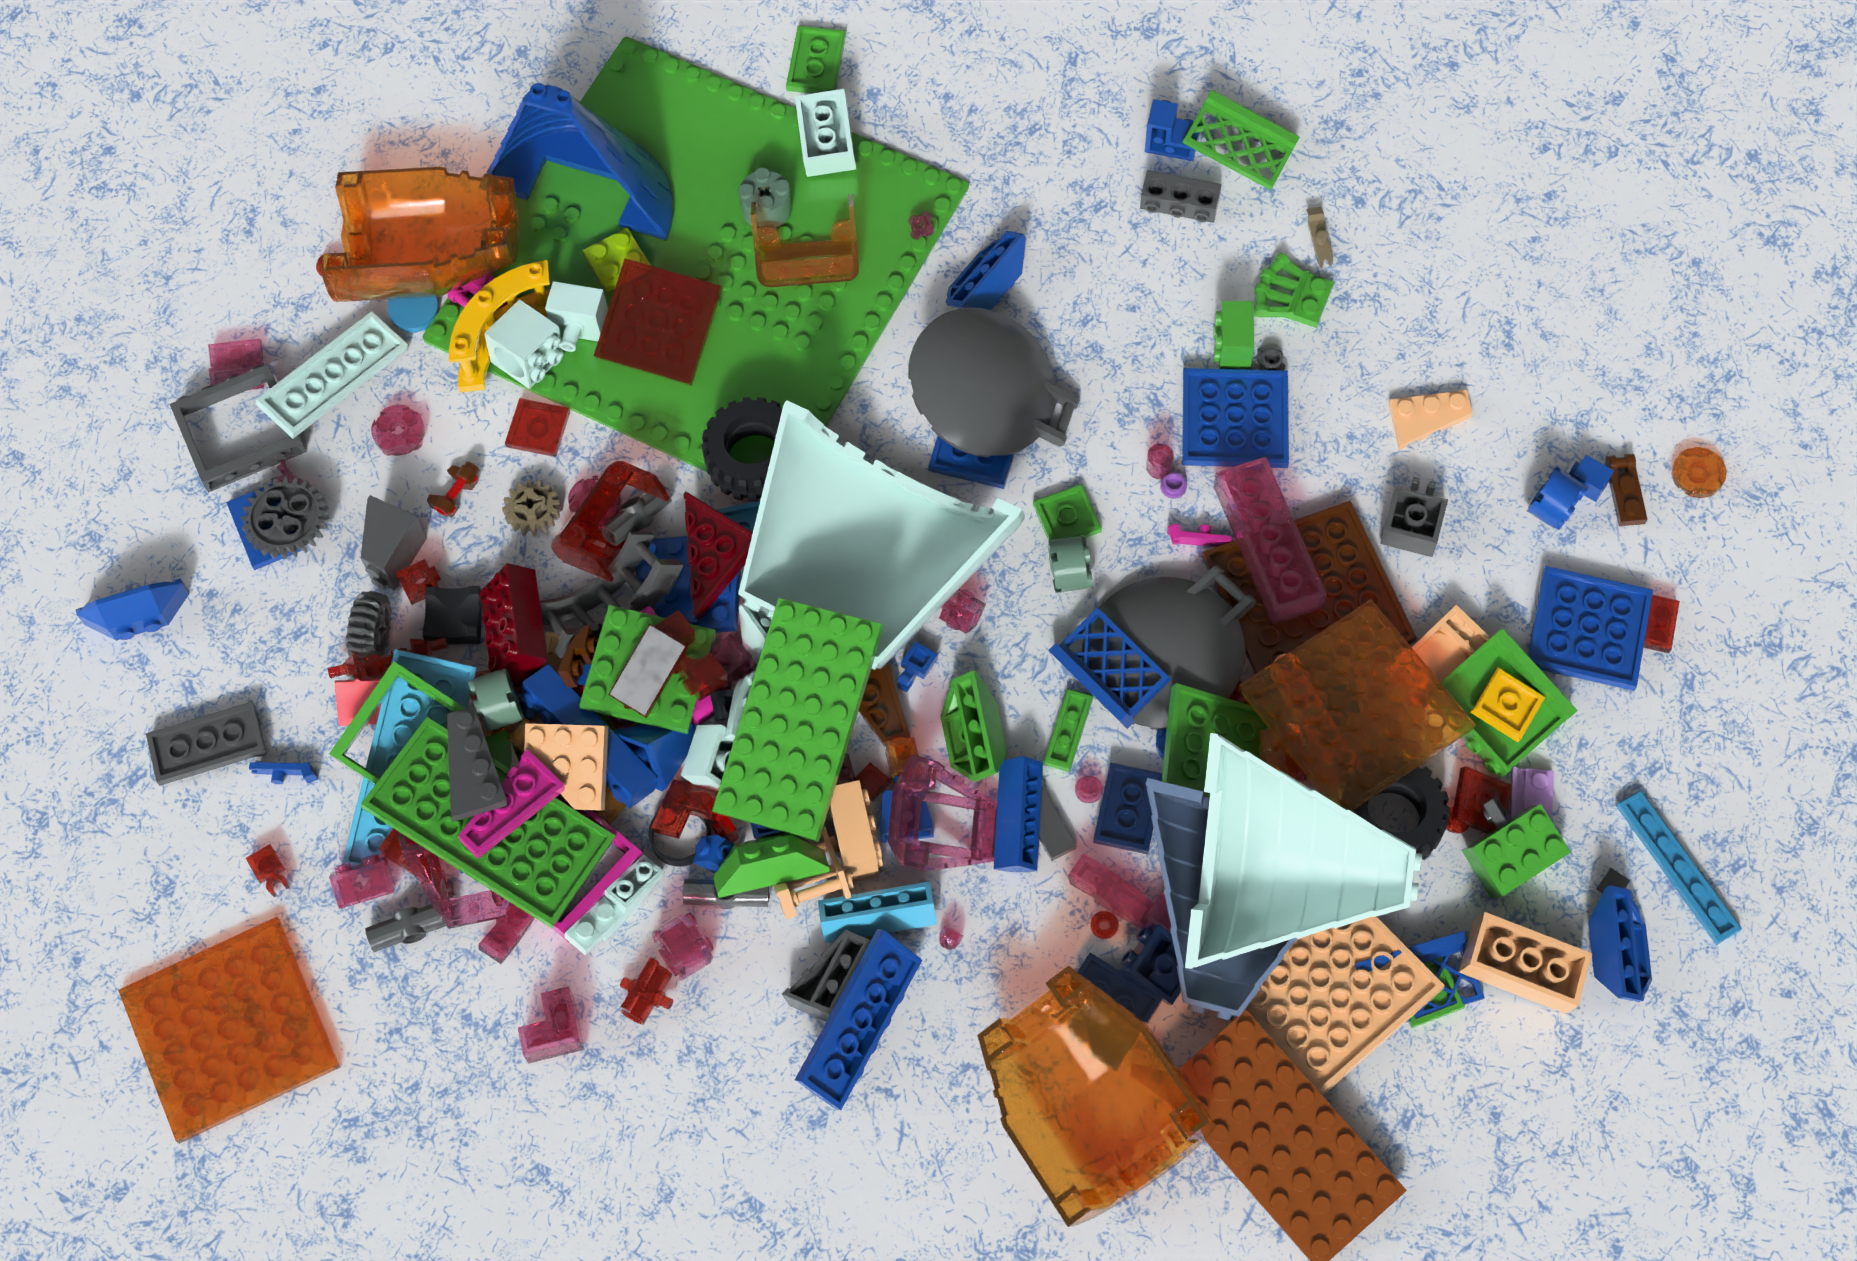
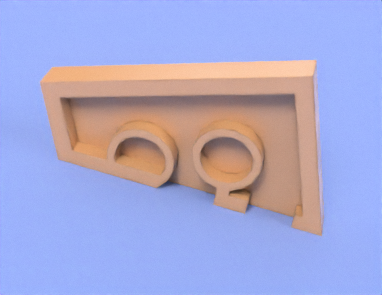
M1467 390L1390 399L1388 404L1398 450L1407 447L1411 442L1423 440L1433 432L1440 429L1445 430L1472 416Z

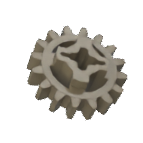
M529 479L526 486L517 483L518 490H508L511 498L504 497L503 500L506 506L502 507L504 515H506L507 524H511L513 531L516 532L520 529L524 536L528 531H532L533 536H536L537 530L541 529L542 532L546 533L545 526H555L553 518H560L558 509L561 508V504L558 500L557 492L552 491L550 484L543 487L541 480H538L535 485H532Z

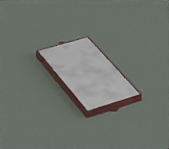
M649 624L608 695L624 704L625 709L631 708L647 718L689 646L672 637L673 634L671 632L665 633L654 625Z

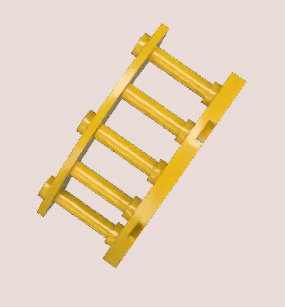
M548 260L533 262L507 271L486 284L467 303L456 321L449 345V362H460L458 372L459 393L485 390L487 370L491 361L484 333L519 299L543 316L548 317L545 306L550 289L545 290L544 285H550ZM534 288L535 293L517 299L516 295ZM508 302L507 305L496 311L503 303Z

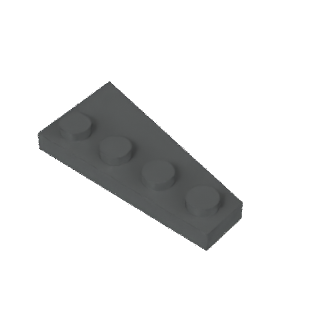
M475 707L447 714L452 822L507 806V800Z

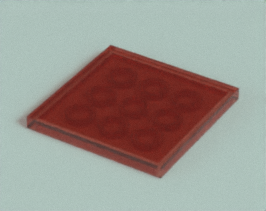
M625 258L594 357L692 386L722 292V286Z

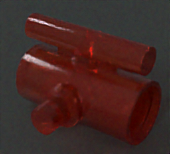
M649 957L637 979L631 980L624 977L621 980L620 987L628 990V995L621 1005L622 1009L620 1012L630 1020L644 1025L654 1006L670 1009L673 1005V999L667 997L663 991L673 976L672 973L659 965L657 960Z

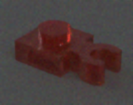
M271 844L246 857L259 883L262 884L267 881L266 889L273 897L277 896L274 891V886L277 883H282L286 889L290 888L288 880L279 874L286 869Z

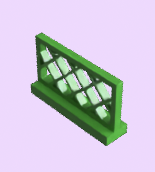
M1211 90L1182 143L1271 190L1300 137ZM1207 112L1214 116L1217 123L1206 125L1203 117L1204 113ZM1231 125L1238 129L1239 134L1228 136L1225 127ZM1220 128L1223 138L1212 140L1209 130ZM1203 131L1207 141L1200 143L1191 137L1193 133ZM1253 137L1259 140L1261 146L1250 148L1247 138ZM1242 140L1245 150L1234 152L1231 142ZM1225 143L1229 153L1223 155L1218 153L1214 145ZM1276 149L1285 155L1282 159L1273 160L1269 150ZM1264 152L1267 162L1257 164L1253 154ZM1247 155L1251 165L1244 167L1238 163L1237 157ZM1270 167L1273 175L1271 181L1261 176L1259 169Z

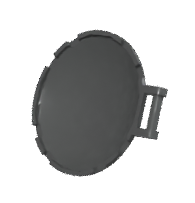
M983 308L952 310L942 314L928 324L918 336L911 351L908 378L911 379L914 403L920 415L923 414L932 425L931 429L951 446L972 455L990 457L992 455L1008 456L1015 454L1032 444L1039 437L1056 446L1065 445L1067 439L1065 434L1073 411L1078 407L1080 399L1076 395L1055 385L1053 370L1043 348L1033 335L1015 320L999 312ZM1056 403H1059L1064 408L1057 428L1054 429L1049 424Z
M1219 565L1212 567L1197 582L1176 577H1155L1134 582L1115 592L1099 607L1121 631L1172 679L1133 718L1135 724L1147 726L1150 729L1167 730L1171 686L1176 683L1228 699L1239 684L1246 656L1245 639L1239 620L1253 608L1257 600L1251 594L1247 595L1232 582ZM1215 582L1220 584L1239 602L1234 608L1210 588ZM1100 617L1091 624V633H1104V621ZM1104 638L1090 639V652L1103 651ZM1109 638L1108 651L1122 650V638ZM1083 639L1082 652H1085V639ZM1127 644V650H1133V649ZM1122 655L1108 656V669H1121ZM1127 655L1126 668H1140V656ZM1103 656L1090 657L1089 668L1091 670H1102ZM1156 672L1145 673L1144 686H1154L1162 677ZM1140 673L1126 674V687H1138ZM1121 674L1107 675V686L1109 688L1120 687ZM1125 692V704L1131 709L1139 701V692Z

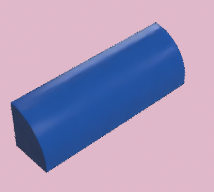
M1025 756L1003 761L999 770L993 868L995 870L1006 872L1037 871L1043 762Z

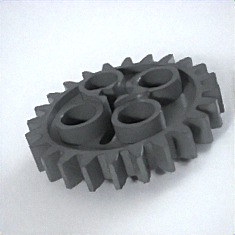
M285 476L280 484L275 478L271 487L263 483L265 490L261 492L255 489L256 499L248 497L251 506L243 507L247 514L241 517L245 524L242 526L243 531L247 534L245 537L255 550L260 549L264 556L270 553L273 559L279 553L283 559H286L288 552H292L294 557H297L299 549L307 553L306 545L316 546L314 538H323L320 529L328 528L323 520L329 519V515L326 512L329 508L324 501L325 498L322 493H319L315 485L310 486L307 480L301 483L298 477H295L292 483H290L287 476ZM281 501L277 506H273L276 502ZM306 506L303 510L298 511L300 507ZM273 525L270 529L265 530L267 526ZM298 529L294 534H290L291 531Z

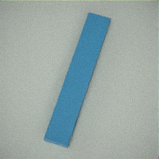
M1639 790L1616 805L1617 809L1714 943L1718 945L1740 932L1742 928L1644 793Z

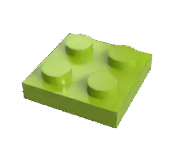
M628 228L583 249L586 260L607 293L652 270L649 261Z

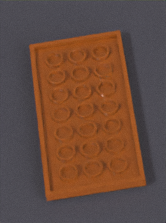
M1247 1010L1242 1012L1239 1017L1233 1020L1158 1087L1309 1261H1330L1407 1191Z

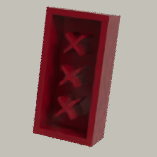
M506 563L480 592V602L483 608L482 622L485 625V645L488 648V668L490 672L506 668L514 687L521 688L523 681L532 676L548 658L535 569Z

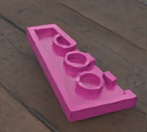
M528 749L522 754V759L516 767L513 766L507 773V778L501 784L507 800V806L473 816L458 835L459 841L477 859L565 790V785Z

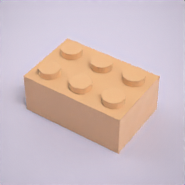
M859 780L836 785L830 803V811L844 873L849 871L852 882L879 877L878 867L883 866L879 841H876V827L873 814L871 815L867 789H861Z

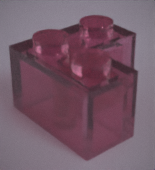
M567 986L541 993L546 1020L518 1027L522 1053L528 1064L585 1050L575 999L570 987Z

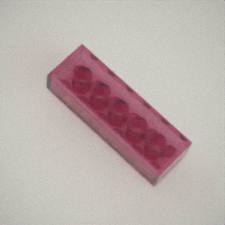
M1263 457L1216 472L1214 490L1272 625L1323 609L1327 594L1267 458Z

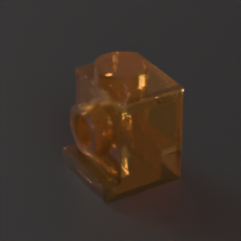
M897 737L887 741L885 754L891 775V783H893L894 777L900 775L909 776L910 780L918 779L922 766L914 737Z

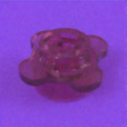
M925 211L922 215H912L909 218L908 223L912 229L910 235L913 239L917 240L920 236L925 238L933 234L934 224L931 220V213Z

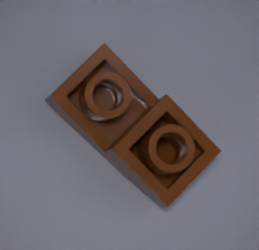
M584 626L567 647L560 662L558 673L567 688L577 687L579 677L583 674V665L592 664L598 638L594 636L589 626Z

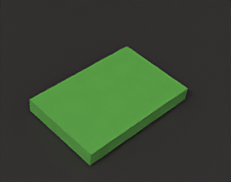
M807 26L797 27L786 91L813 94L836 90L846 30Z

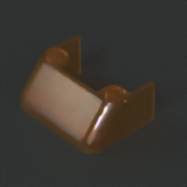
M848 194L850 219L838 220L833 224L831 240L781 244L780 234L776 228L772 226H759L756 202H751L756 272L760 284L765 287H781L853 280L859 273L853 194Z

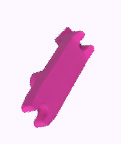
M1179 524L1170 525L1167 529V534L1170 535L1173 545L1186 544L1218 547L1233 540L1232 536L1211 534V526L1200 525L1199 533L1181 531Z

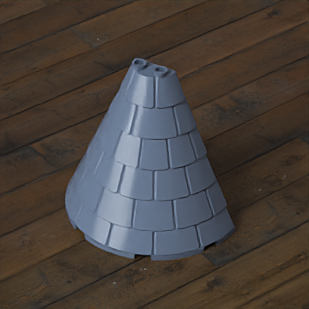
M1147 778L1146 788L1152 810L1151 818L1159 851L1158 858L1165 886L1164 894L1171 922L1170 930L1178 963L1177 971L1183 1003L1188 1004L1187 1010L1204 1014L1205 1009L1217 1011V1018L1233 1021L1234 1016L1239 1017L1261 989L1263 982L1282 961L1284 954L1297 938L1262 949L1258 948L1224 960L1221 958L1198 967H1193V969L1185 968L1191 909L1199 902L1210 798L1205 797L1203 791Z

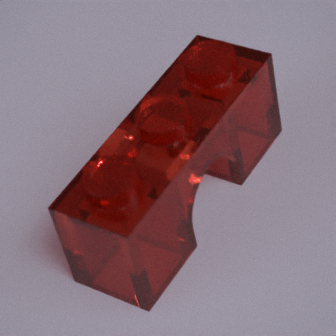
M679 610L653 626L655 629L684 645L683 651L687 646L695 642V631ZM682 651L671 670L675 675L679 673L684 680L682 684L690 696L695 695L699 701L727 684V673L711 652L700 659H692L687 657Z

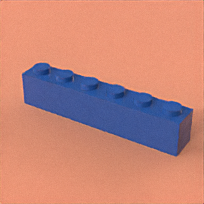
M549 664L523 681L522 700L526 706L533 708L539 714L544 724L608 726L595 712L580 709L581 697L571 687H566L562 678ZM608 727L606 785L612 790L615 799L620 803L623 802L630 809L655 791L657 776Z

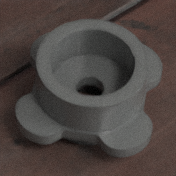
M1270 348L1259 352L1257 359L1261 362L1260 370L1284 371L1285 364L1282 363V351Z

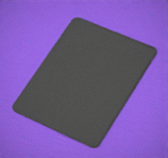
M1610 868L1596 889L1602 894L1605 888L1610 885L1625 889L1630 880Z

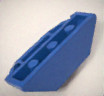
M1005 231L1001 234V238L991 242L982 249L948 288L946 304L956 308L992 310L1022 274L1025 235Z
M176 579L172 582L149 584L95 600L84 607L76 609V615L85 626L116 641L128 640L133 638L134 635L144 632H155L161 627L169 625L188 597L189 591L181 579Z
M1610 885L1605 888L1588 921L1594 977L1616 997L1642 1002L1652 982L1646 924L1638 906L1633 901L1634 896L1631 890Z

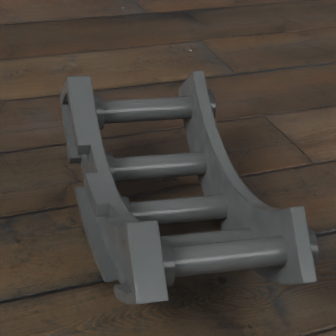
M629 532L616 558L592 582L568 595L555 599L540 600L543 626L550 625L560 637L555 650L559 658H563L567 647L584 626H589L594 636L599 640L605 617L594 622L586 612L603 602L607 607L612 605L637 612L650 606L655 612L658 609L655 605L664 593L666 595L670 593L679 577L683 564L675 559H658L649 549L654 537L652 532ZM644 559L652 569L642 584L633 573ZM627 582L636 593L621 606L611 595ZM576 617L583 624L582 627L567 629L562 622Z

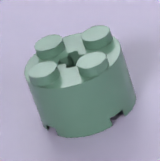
M758 168L755 173L750 174L742 181L739 187L741 211L744 220L750 226L757 229H765L764 227L769 226L776 228L788 220L791 215L789 183L782 175L769 171L767 168Z
M1079 535L1048 540L1050 568L1055 579L1053 580L1055 593L1093 587L1092 572L1089 569V563H1091L1089 547H1087L1086 537Z
M506 668L468 680L473 696L477 695V700L473 701L478 716L484 715L481 719L486 732L524 719L518 695L516 696L514 684Z

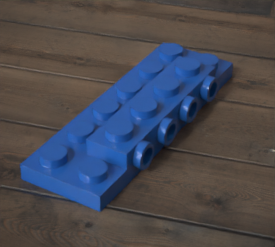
M877 929L798 1072L795 1081L834 1109L842 1110L857 1080L863 1075L864 1067L870 1056L877 1049L884 1030L890 1025L891 1017L897 1006L904 999L905 992L922 959L885 930Z

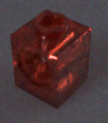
M425 559L396 572L411 605L424 600L426 587H439L437 582L441 580L435 566L429 568ZM426 578L424 582L416 584L417 580Z

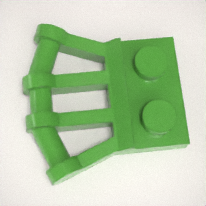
M1280 252L1275 256V261L1267 269L1262 270L1260 274L1261 281L1255 286L1256 306L1254 307V315L1261 318L1285 317L1317 328L1332 291L1334 281L1310 274V271H1302L1290 262L1284 253ZM1282 268L1298 281L1277 275L1276 273ZM1272 284L1293 291L1294 294L1290 296L1272 290L1269 286ZM1266 299L1288 307H1269L1266 304Z

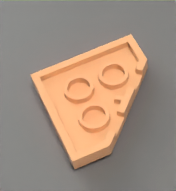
M525 723L524 752L528 749L565 785V790L561 795L573 809L605 810L608 726Z

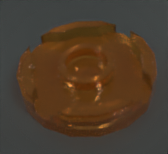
M1694 447L1688 448L1678 455L1672 465L1671 475L1674 484L1678 489L1681 488L1685 491V494L1690 497L1705 498L1711 497L1720 490L1726 480L1727 469L1724 461L1717 453L1707 448Z

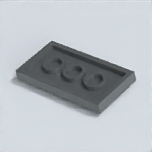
M253 701L146 733L154 774L159 786L267 753Z

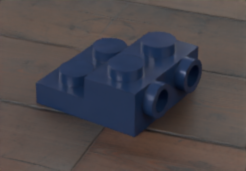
M1151 924L1149 927H1143L1138 933L1136 939L1139 943L1134 951L1130 949L1124 954L1121 960L1124 966L1120 972L1163 998V1002L1167 1005H1173L1181 993L1172 935L1161 925Z

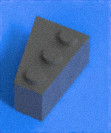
M845 930L821 954V958L810 969L807 968L801 974L802 977L790 989L787 988L782 993L788 1005L827 1022L871 940Z

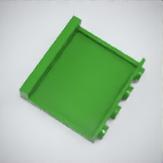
M1503 628L1425 695L1429 706L1435 712L1441 713L1447 720L1448 727L1454 733H1459L1466 741L1467 748L1472 753L1478 754L1485 762L1486 769L1499 778L1509 773L1525 756L1578 711ZM1498 667L1545 696L1544 701L1519 742L1514 741L1471 713V710Z

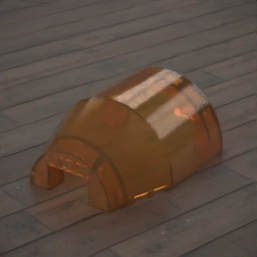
M445 167L338 172L335 189L343 217L341 240L345 253L323 254L321 274L325 287L334 302L441 297L516 262L519 244V225L514 178L484 174L483 178L473 177L469 175L468 171L464 170L460 174L448 173Z
M1067 966L1046 982L1050 989L1048 992L1014 1018H999L977 1036L986 1069L990 1071L995 1088L993 1094L998 1099L1002 1114L1000 1118L1002 1126L1067 1227H1072L1101 1215L1153 1183L1199 1147L1213 1132L1216 1125L1149 1025L1071 966Z

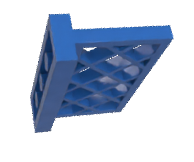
M1098 607L1060 645L1055 643L1048 650L1127 729L1135 722L1133 718L1172 680ZM1100 617L1104 621V633H1091V624ZM1104 638L1103 651L1090 652V639ZM1109 638H1122V650L1108 651ZM1076 639H1085V652H1073L1068 647ZM1127 644H1128L1133 650H1127ZM1122 655L1121 669H1108V656ZM1127 655H1139L1140 668H1126ZM1103 656L1102 670H1091L1089 668L1090 657ZM1156 672L1162 677L1154 686H1144L1145 673ZM1140 673L1139 686L1126 687V674ZM1121 674V686L1109 688L1107 686V675ZM1125 692H1139V701L1130 709L1125 704Z
M1464 931L1408 947L1422 963L1431 961L1439 967L1436 974L1438 979L1443 968L1458 977L1453 990L1446 987L1442 990L1450 994L1446 1003L1438 1006L1429 1001L1427 1005L1433 1008L1423 1011L1424 1007H1422L1414 1015L1416 1019L1458 1003L1457 1001L1450 1003L1454 993H1456L1455 991L1461 979L1471 983L1475 992L1474 996L1467 998L1459 994L1463 1004L1467 1005L1485 999L1479 980L1468 977L1445 965L1452 954L1460 952L1463 958L1466 948L1465 943H1467ZM1398 950L1389 954H1391L1394 959L1402 952ZM1384 955L1378 956L1374 960V965L1377 969L1382 968L1390 962V959ZM1444 957V960H1443L1442 963L1439 962V961H1437V960H1435V959H1437V958ZM1371 959L1355 963L1357 970H1366L1368 972L1373 970Z

